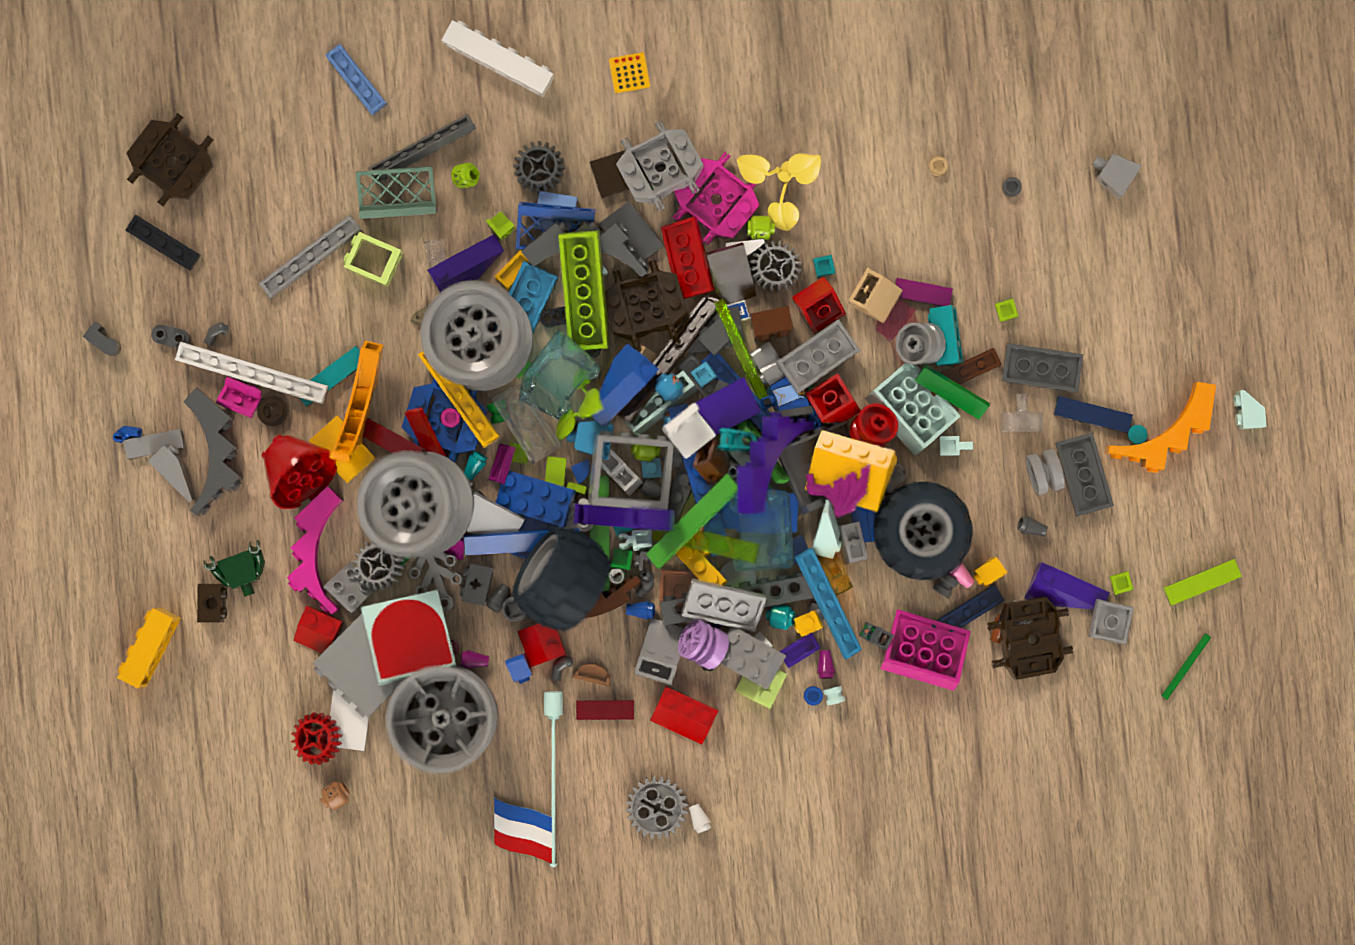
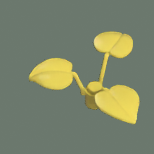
M796 154L789 161L783 162L780 168L776 167L768 172L770 163L764 157L758 155L739 156L737 163L740 173L746 181L753 184L762 183L766 175L770 176L777 173L778 178L784 182L780 203L773 202L769 205L768 216L777 228L789 231L799 220V210L793 203H783L787 184L794 176L800 184L813 182L820 170L821 156Z

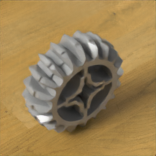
M771 241V247L764 243L765 250L759 247L758 252L760 255L753 253V257L757 260L750 261V264L756 265V267H751L750 271L757 272L752 275V278L756 279L759 277L760 279L756 284L760 285L764 282L762 289L765 290L767 285H769L770 292H773L774 287H777V292H780L782 285L785 290H788L786 283L793 286L794 281L792 278L795 280L799 279V276L794 273H801V269L796 268V266H800L802 263L801 261H795L799 258V254L793 256L795 248L788 251V243L785 244L784 248L781 247L782 241L778 242V246H775V242ZM772 252L783 253L788 258L778 259ZM767 254L769 265L761 270L760 261ZM772 262H775L776 265L781 264L779 272L775 268H771L773 266ZM791 263V273L787 278H784L782 268ZM774 274L779 281H771L764 275Z
M372 541L371 544L365 542L366 548L359 547L361 554L355 553L358 561H352L353 564L357 565V567L353 568V571L359 572L355 576L356 579H361V585L366 584V588L370 589L373 587L375 591H378L379 587L381 590H385L386 585L391 588V581L397 583L398 579L396 576H402L399 569L405 568L403 565H400L404 558L389 554L392 560V566L390 567L387 564L388 553L378 548ZM381 550L375 557H369L374 551ZM372 561L382 563L381 565L385 566V568L377 567ZM366 563L370 566L369 576L365 568ZM382 572H389L384 578L376 580Z

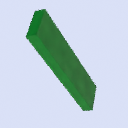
M926 364L915 377V382L978 420L990 407L989 402Z

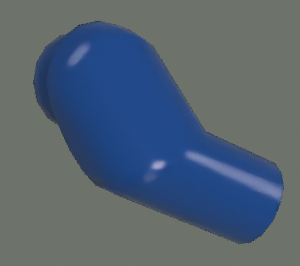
M813 408V413L807 416V420L814 421V430L823 427V423Z
M123 426L113 434V440L122 443L131 436L140 437L142 435V428Z

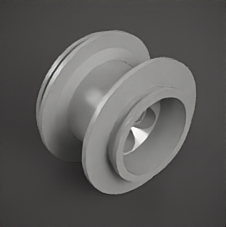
M464 281L446 288L432 300L422 320L421 343L430 365L441 376L451 382L464 385L466 389L487 391L506 385L523 370L531 354L533 332L530 320L522 306L503 289L488 282ZM482 311L483 318L476 321L475 314ZM465 319V325L461 328H458L460 323ZM494 323L498 324V330L490 333V326ZM471 332H478V335H474V337L470 335ZM460 337L462 343L460 346L455 347V339ZM494 343V350L487 352V344ZM475 349L477 351L476 357L469 359L468 353Z
M412 451L397 452L376 462L364 476L357 498L358 517L368 538L384 552L405 558L434 555L454 546L467 531L474 509L472 488L462 469L451 459L438 453L426 451L424 454ZM415 480H417L419 483V487L417 490H415L413 487V482ZM429 492L433 495L432 502H429L427 499ZM426 512L430 514L428 522L424 518ZM409 518L413 522L412 527L407 524Z

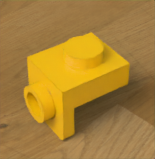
M816 609L794 619L795 630L797 633H800L801 637L824 627Z

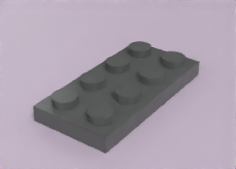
M1007 343L1001 382L1077 393L1079 390L1083 354Z
M1093 432L1056 442V450L1076 517L1113 507L1114 504Z

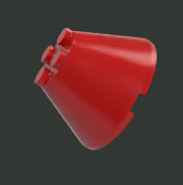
M277 435L273 438V443L261 454L264 460L271 500L281 509H294L300 507V503L308 498L310 500L316 498L330 484L338 468L336 466V459L330 458L331 450L291 435Z

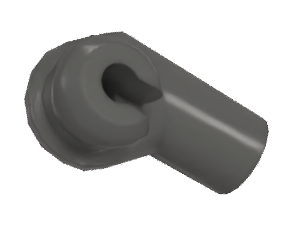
M223 322L211 326L203 343L213 346L216 336L219 334L226 335L229 331V326L224 325Z
M649 570L641 572L642 586L635 591L641 599L654 587V575Z
M563 655L553 663L551 680L561 681L562 670L573 664L572 657Z

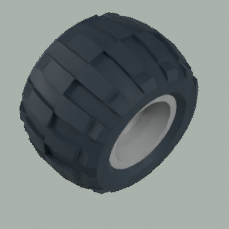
M924 481L903 485L886 497L879 507L873 526L876 549L889 568H892L902 576L917 580H933L943 577L955 570L965 556L968 555L972 545L971 539L973 534V522H971L969 515L970 511L965 502L957 496V493L938 483ZM925 513L929 514L930 519L927 522L924 521L922 518L923 514ZM910 517L916 518L914 525L909 523ZM935 523L938 524L940 527V529L937 532L933 531L932 526ZM924 526V530L929 532V534H922L920 536V532L915 530V528H922ZM907 530H910L912 532L911 538H907ZM930 537L936 539L934 545L929 544L928 540ZM917 540L922 542V547L919 549L915 546Z
M554 528L538 541L523 563L513 587L514 601L519 604V608L529 618L542 626L562 631L572 629L588 615L602 594L610 574V558L597 542L585 534L570 528Z

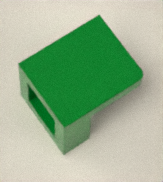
M614 548L611 567L630 570L633 551Z

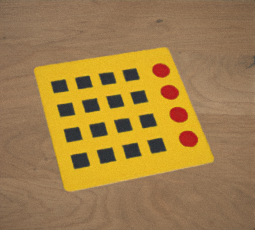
M644 52L609 58L615 93L650 87Z

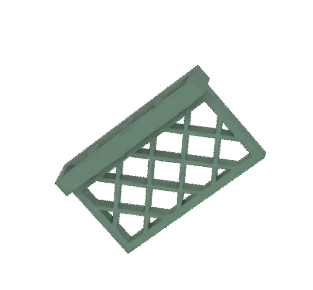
M433 166L356 171L360 219L437 213ZM421 171H429V180L425 184L416 177ZM401 173H407L412 177L407 185H404L397 179ZM382 174H388L393 178L387 187L378 180ZM368 175L374 180L368 188L361 183V176ZM413 180H416L423 186L417 194L408 188ZM394 181L403 187L398 195L389 189ZM375 182L384 188L378 197L369 190ZM424 188L431 193L430 201H423L418 196ZM405 189L414 196L410 202H404L399 198ZM386 191L395 198L391 203L387 204L380 199ZM367 192L376 199L372 205H363V196Z

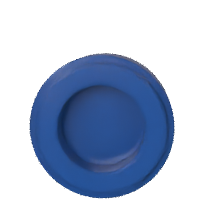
M810 686L804 691L806 703L812 706L821 703L823 693L820 688Z

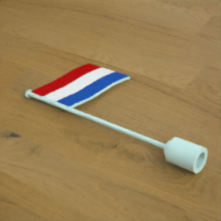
M545 691L544 715L551 719L552 817L534 809L507 804L494 798V844L508 851L537 857L549 862L551 867H556L555 719H559V716L563 715V691Z

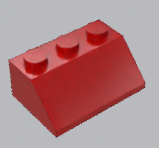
M665 686L650 721L702 745L717 716L718 709Z

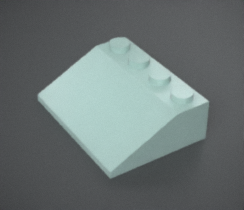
M905 363L866 396L865 400L869 404H883L892 410L898 420L896 435L911 453L916 456L961 416L947 400L937 394L933 396L930 390L915 382V377L921 370L917 365Z

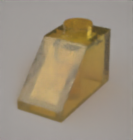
M836 554L833 559L824 556L817 557L836 596L853 588L849 576Z

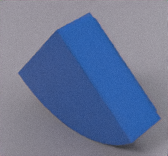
M588 459L571 466L578 484L582 483L589 474L590 463Z

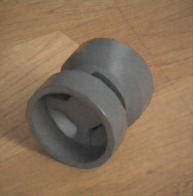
M946 574L940 577L941 582L936 583L933 589L949 599L952 594L951 588H956L959 582Z

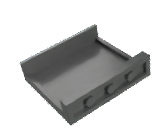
M848 420L830 423L831 427L825 429L824 426L814 430V435L808 436L806 433L797 437L798 441L795 443L790 442L779 456V461L790 479V486L803 515L823 507L827 499L824 496L809 495L805 490L806 474H809L815 446L821 431H827L851 439L846 424L849 423Z

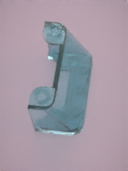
M558 330L525 371L521 382L519 400L559 420L563 414L569 411V398L584 379L591 380L597 377L600 371L598 363L566 333Z
M767 491L765 513L753 515L738 513L737 494H735L729 501L730 509L735 514H739L741 552H738L733 558L735 572L792 568L794 556L788 493L786 491Z

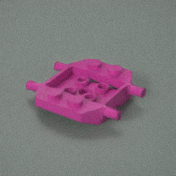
M724 152L716 161L700 158L704 167L695 182L699 190L712 173L715 175L693 203H690V201L696 195V190L695 194H692L689 186L674 191L679 209L672 217L676 221H679L684 214L697 217V220L709 230V233L703 239L706 245H709L714 237L733 239L759 207L754 193V188L757 184L750 182L745 184L724 168V164L731 157L729 154L727 155V152ZM719 195L722 201L720 204H713L711 197ZM742 195L740 200L727 214L723 221L718 225L719 221L723 218V216L727 213V211L731 208V206L735 203L739 196Z

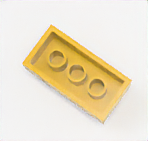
M163 608L148 610L144 617L146 622L143 628L140 627L135 635V638H137L135 644L129 647L125 663L122 662L117 672L119 675L117 678L136 688L147 687L181 620V617Z

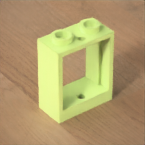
M359 232L358 236L355 235L352 239L351 246L353 247L350 253H347L344 257V268L389 287L403 251ZM363 240L392 252L381 278L352 265Z

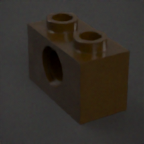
M198 584L197 623H221L227 618V607H224V599H227V588H224L223 584ZM211 598H215L217 601V605L213 609L209 606Z

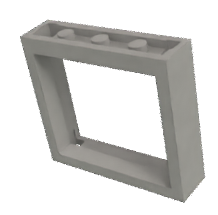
M601 431L600 434H595L588 503L599 506L667 510L674 444L666 436H657V439H651L650 435L638 434V437H631V433L620 432L619 436L612 435L610 431ZM603 441L666 447L660 501L598 496Z

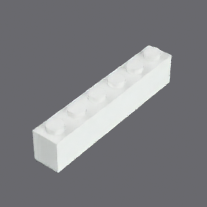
M452 20L442 38L443 45L537 95L545 96L554 79L550 68L544 65L540 67L534 64L535 61L527 56L525 58L519 56L518 52L513 48L508 47L506 49L496 39L492 38L489 40L484 37L485 34L476 29L472 31L468 29V25L464 22Z

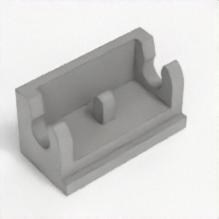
M859 521L838 526L840 531L839 541H842L840 550L843 563L849 564L868 559Z

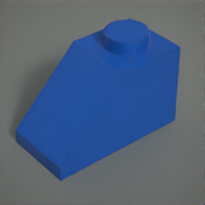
M525 653L505 660L514 682L519 681V684L530 680L529 676H532L533 673Z

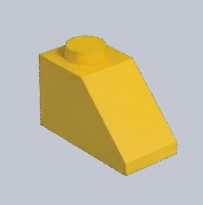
M991 557L973 570L975 573L973 578L979 585L987 586L1008 572L997 557Z

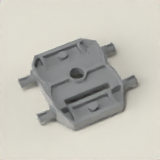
M662 120L659 123H655L659 134L635 147L631 145L628 138H625V141L622 139L621 143L625 148V152L616 163L634 200L643 203H654L658 211H661V208L662 210L665 209L661 199L667 197L675 190L689 186L692 194H695V190L699 192L695 182L704 167L684 129L667 130ZM667 145H671L675 155L677 156L682 168L686 173L685 175L682 174L677 162L675 161ZM637 160L639 161V163H640L642 169L644 170V172H645V174H646V176H647L649 182L651 183V185H652V187H653V189H654L653 191H652V189L650 188V186H649V184H648V182H647L645 176L643 175V173H642V171H641V169H640V167H639V165H638V163H637ZM662 164L666 166V169L663 172H658L656 167Z

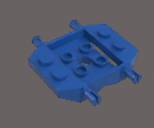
M433 378L431 384L413 388L407 410L423 408L425 414H427L432 395L435 396L428 421L441 447L450 451L449 459L456 462L457 455L476 450L478 439L467 423L463 421L456 443L463 419L461 415L460 421L455 427L449 428L441 423L442 412L448 408H456ZM470 390V395L486 416L488 410L477 400V391ZM405 416L401 428L413 439V443L420 446Z

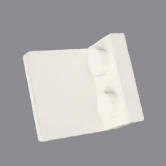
M695 403L662 428L685 459L715 437L713 430L697 412L699 408Z

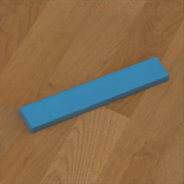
M809 548L797 555L795 559L843 658L848 659L861 651V646L813 548Z

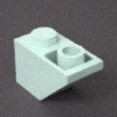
M1245 390L1237 391L1233 401L1234 406L1237 407L1235 423L1239 426V430L1267 427L1265 407Z

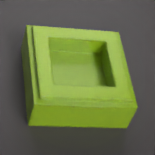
M1013 298L994 304L999 322L1019 317Z
M572 482L567 484V488L586 495V486Z
M1129 571L1109 576L1114 595L1134 590Z

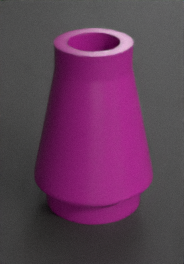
M471 650L462 651L460 666L465 667V669L488 667V655Z
M819 651L816 674L819 675V679L834 678V673L836 672L831 651Z

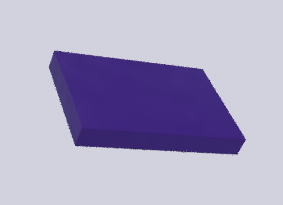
M744 377L694 402L699 408L697 412L713 430L715 436L720 434L719 429H729L761 412Z

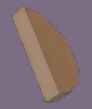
M587 663L580 666L573 675L575 679L610 687L608 672L603 666L596 663Z

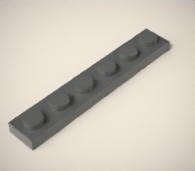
M466 114L372 165L368 170L405 168L414 162H418L428 154L436 152L439 148L453 143L463 135L471 133L476 127L470 116ZM382 174L378 180H385L389 175Z

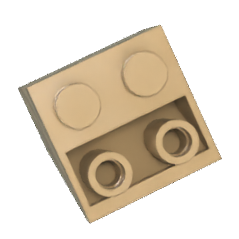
M867 268L848 301L851 307L884 324L903 290L886 277Z

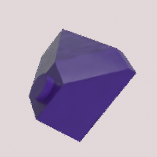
M495 234L433 266L428 269V272L441 293L454 284L464 281H477L504 250Z
M1040 562L1036 567L1024 598L1031 599L1045 596L1056 607L1094 610L1096 599L1107 601L1110 592Z

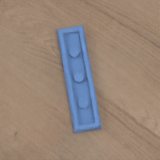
M341 44L325 55L372 116L387 105Z

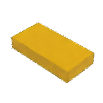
M522 250L495 275V278L507 290L512 287L523 261L531 264L521 253Z

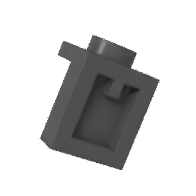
M640 551V555H636L635 566L639 567V571H643L644 560H647V564H653L646 555L647 552Z

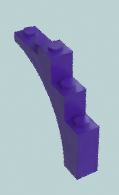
M770 412V416L762 417V437H758L757 441H750V462H745L743 466H737L738 513L752 515L765 513L769 480L780 454L796 436L805 431L813 430L814 421H806L804 417H797L794 421V419H790V416H782V412Z

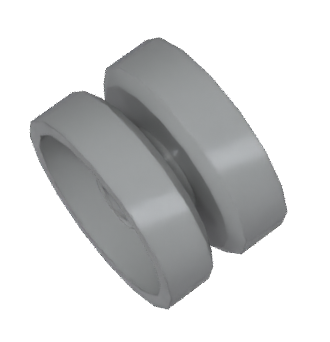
M933 323L906 324L899 330L896 337L897 353L908 364H933L943 356L946 347L943 331Z
M1053 448L1042 451L1041 458L1037 453L1025 457L1029 479L1037 496L1048 493L1049 487L1053 491L1065 488L1061 464Z

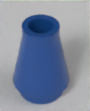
M650 601L627 604L626 615L649 620L655 616V604L650 603Z

